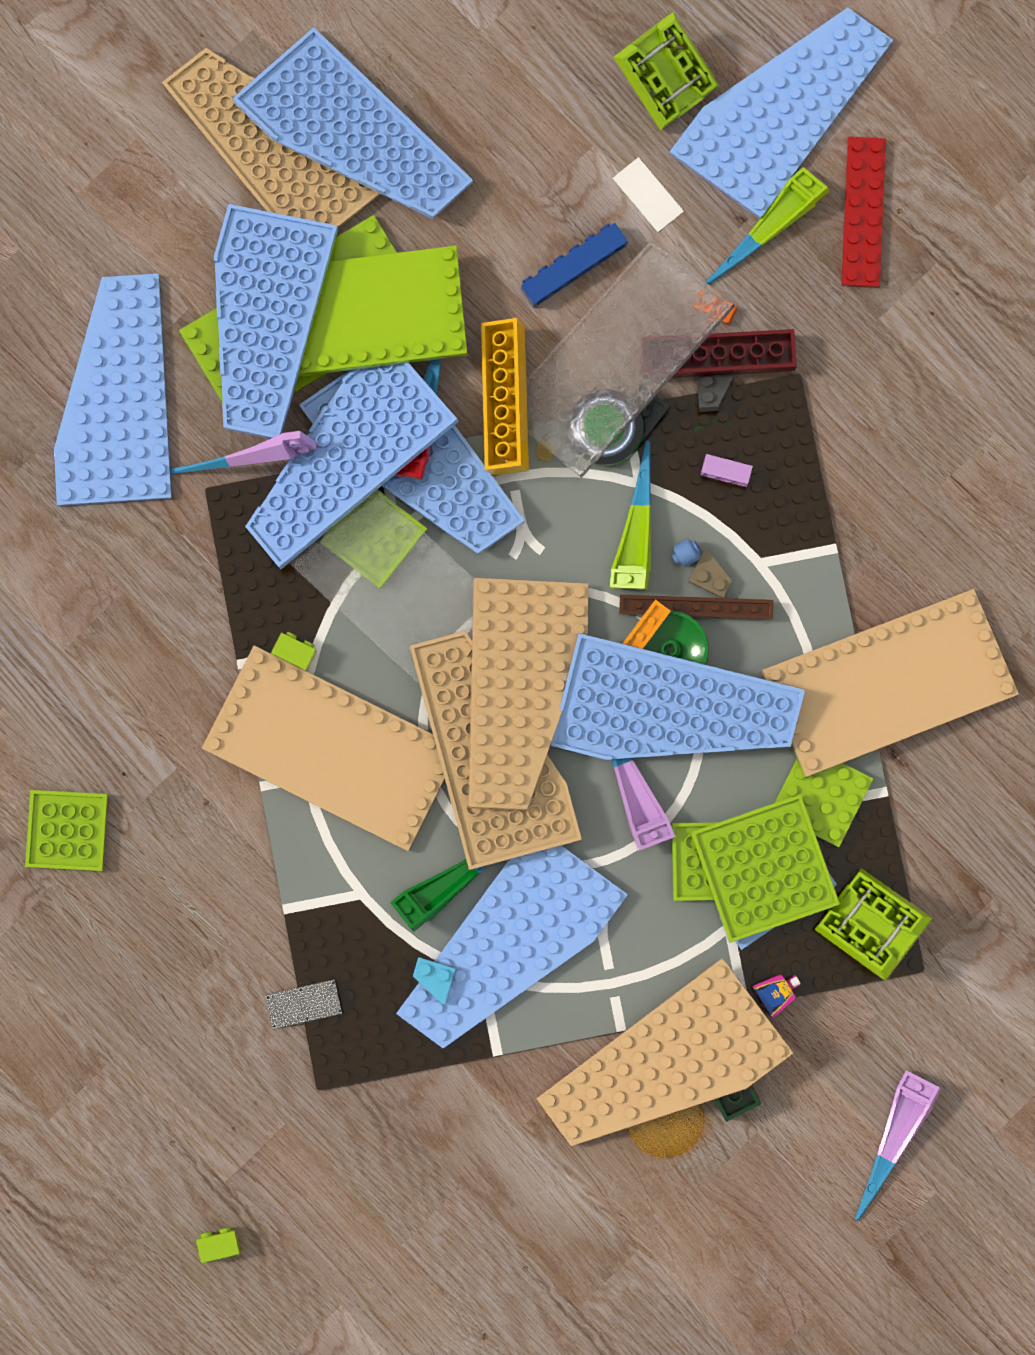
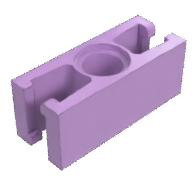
M706 454L700 475L747 487L753 466Z

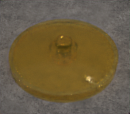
M698 1104L628 1127L627 1129L634 1143L642 1151L659 1158H672L687 1152L698 1141L703 1130L704 1112L702 1105Z

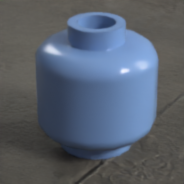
M687 538L674 546L672 557L677 565L681 563L684 567H688L700 559L702 551L695 540Z

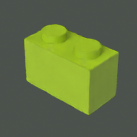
M290 632L286 634L281 633L271 654L302 670L308 671L317 653L316 649H314L315 645L305 640L303 643L296 640L297 636Z
M231 1227L219 1229L220 1233L212 1234V1231L200 1234V1238L196 1239L201 1263L240 1254L241 1248L237 1230H231Z

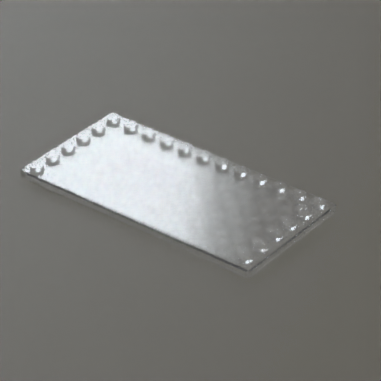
M650 241L526 379L528 435L582 478L733 310L734 304Z
M379 489L289 562L296 571L419 686L420 683L410 645L466 631L472 640L474 578Z

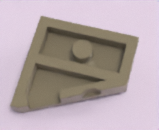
M705 548L689 582L724 598L732 580L708 549Z

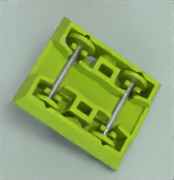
M674 12L670 13L613 57L660 131L720 86Z
M861 868L839 895L840 905L829 908L827 914L814 930L886 981L933 918ZM881 894L885 896L884 900L880 898ZM848 937L851 939L850 943L846 942Z

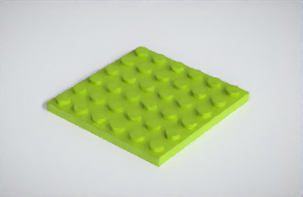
M801 794L690 832L729 943L840 905Z

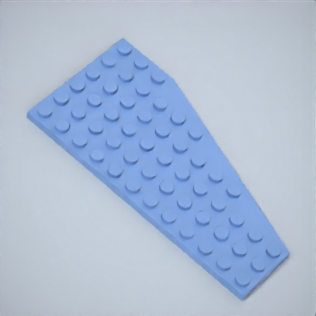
M846 8L704 106L670 150L669 154L760 219L892 44L893 39L851 9Z
M314 27L232 98L233 103L273 141L430 219H434L473 183V180Z
M228 204L214 254L220 374L223 397V426L225 430L268 439L283 433L337 236V225Z
M158 273L101 278L54 447L57 506L172 499L160 277Z
M409 363L355 369L349 372L343 378V383L327 407L323 408L309 429L307 436L317 442L316 450H309V453H299V456L288 461L276 479V484L245 526L280 569L285 567L459 422Z
M348 370L299 404L312 424L323 408L327 407L343 383V378L352 370ZM455 425L430 445L429 461L426 464L423 480L393 476L382 485L384 489L478 555L525 523L521 514L493 476L485 470V465Z
M579 633L560 706L562 713L552 738L551 746L605 760L790 747L805 690Z
M563 846L509 859L434 961L456 969L445 1005L441 1004L423 985L418 983L396 1014L440 1047H446L594 942L628 894Z

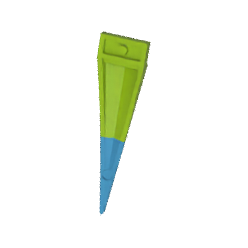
M804 167L788 180L776 199L738 247L706 281V285L708 286L814 208L816 206L815 203L829 192L828 187Z
M649 440L645 442L629 514L611 568L610 588L648 590L649 571H651Z

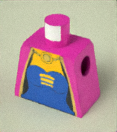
M779 974L751 987L770 1018H774L796 998L792 990L800 986L801 983L795 975L785 981L782 974Z

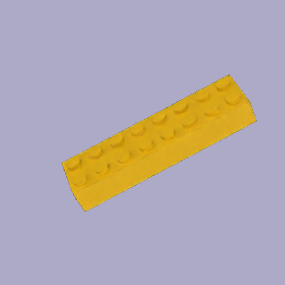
M518 318L481 323L485 470L493 476L529 471L525 324Z

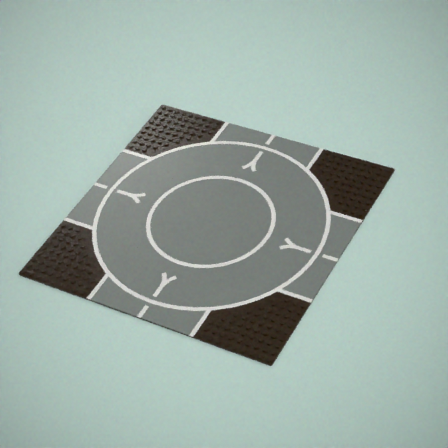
M794 374L731 386L728 388V393L722 400V405L718 411L699 412L698 393L664 399L663 401L671 406L669 411L630 460L627 459L622 463L612 466L594 465L577 454L568 436L569 418L529 425V471L493 476L521 514L525 523L479 555L381 486L377 489L380 493L428 529L381 589L320 543L327 532L282 569L276 565L245 526L258 506L262 505L276 484V479L280 474L206 488V500L239 673L253 646L271 654L280 634L290 632L297 636L296 640L302 643L305 640L315 645L314 649H316L317 653L307 672L433 734L410 645L466 631L472 640L474 578L587 583L588 635L622 644L643 615L619 614L620 594L721 598L689 582L698 561L688 567H684L681 563L677 565L672 557L674 546L687 538L695 540L702 553L705 548L708 549L732 580L724 598L774 600L772 620L692 617L701 625L708 639L709 656L706 665L764 679L763 669L855 635L801 375ZM714 419H718V420H719V421H717V422H715V423H712V424L708 425L709 422L712 421V420H714ZM701 425L706 426L704 428L697 430L698 432L695 433L694 428H697ZM484 434L465 438L485 465ZM649 440L651 571H649L648 590L610 588L611 568L629 514L645 442ZM706 454L753 466L747 487L701 476ZM550 744L547 755L567 783L582 838L580 841L561 846L628 895L594 942L449 1045L442 1048L396 1013L419 983L413 977L418 957L433 962L437 959L509 860L486 866L431 921L428 920L413 932L390 902L403 891L466 859L445 779L409 851H406L258 777L297 987L335 979L342 1014L304 1022L317 1090H326L626 1031L722 958L757 1005L762 1003L751 986L779 974H782L785 981L794 975L798 978L801 985L792 990L795 997L883 979L814 930L829 909L774 927L742 950L735 941L729 943L722 921L719 919L720 915L714 900L673 901L672 838L638 851L630 832L612 760L551 746ZM791 744L790 747L635 757L632 759L668 817L672 827V823L722 822L774 804L797 756ZM878 749L844 763L873 778V781L840 847L838 848L818 837L816 838L828 872L837 884L834 886L837 898L862 868L910 902ZM881 894L880 898L884 900L885 896ZM848 937L846 942L850 943L851 939ZM918 939L887 979L924 971Z

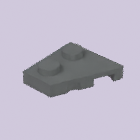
M734 374L697 376L699 412L718 411L720 409L722 400L726 397L728 388L734 381Z

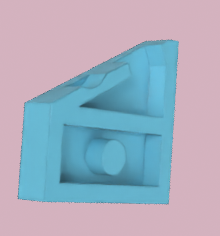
M418 957L413 977L441 1004L445 1005L456 969Z

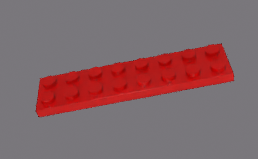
M848 136L841 286L880 287L886 138Z

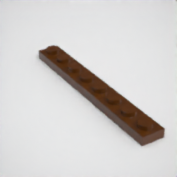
M620 594L619 614L644 615L656 599L670 611L681 612L690 617L773 619L774 600Z

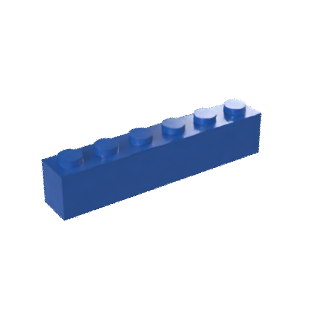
M616 223L605 225L600 229L601 232L596 236L594 234L590 235L585 239L584 244L581 246L575 245L569 250V254L557 257L553 261L554 264L549 267L547 265L542 267L538 271L539 274L534 277L529 276L523 280L521 290L533 308L627 246L628 240Z

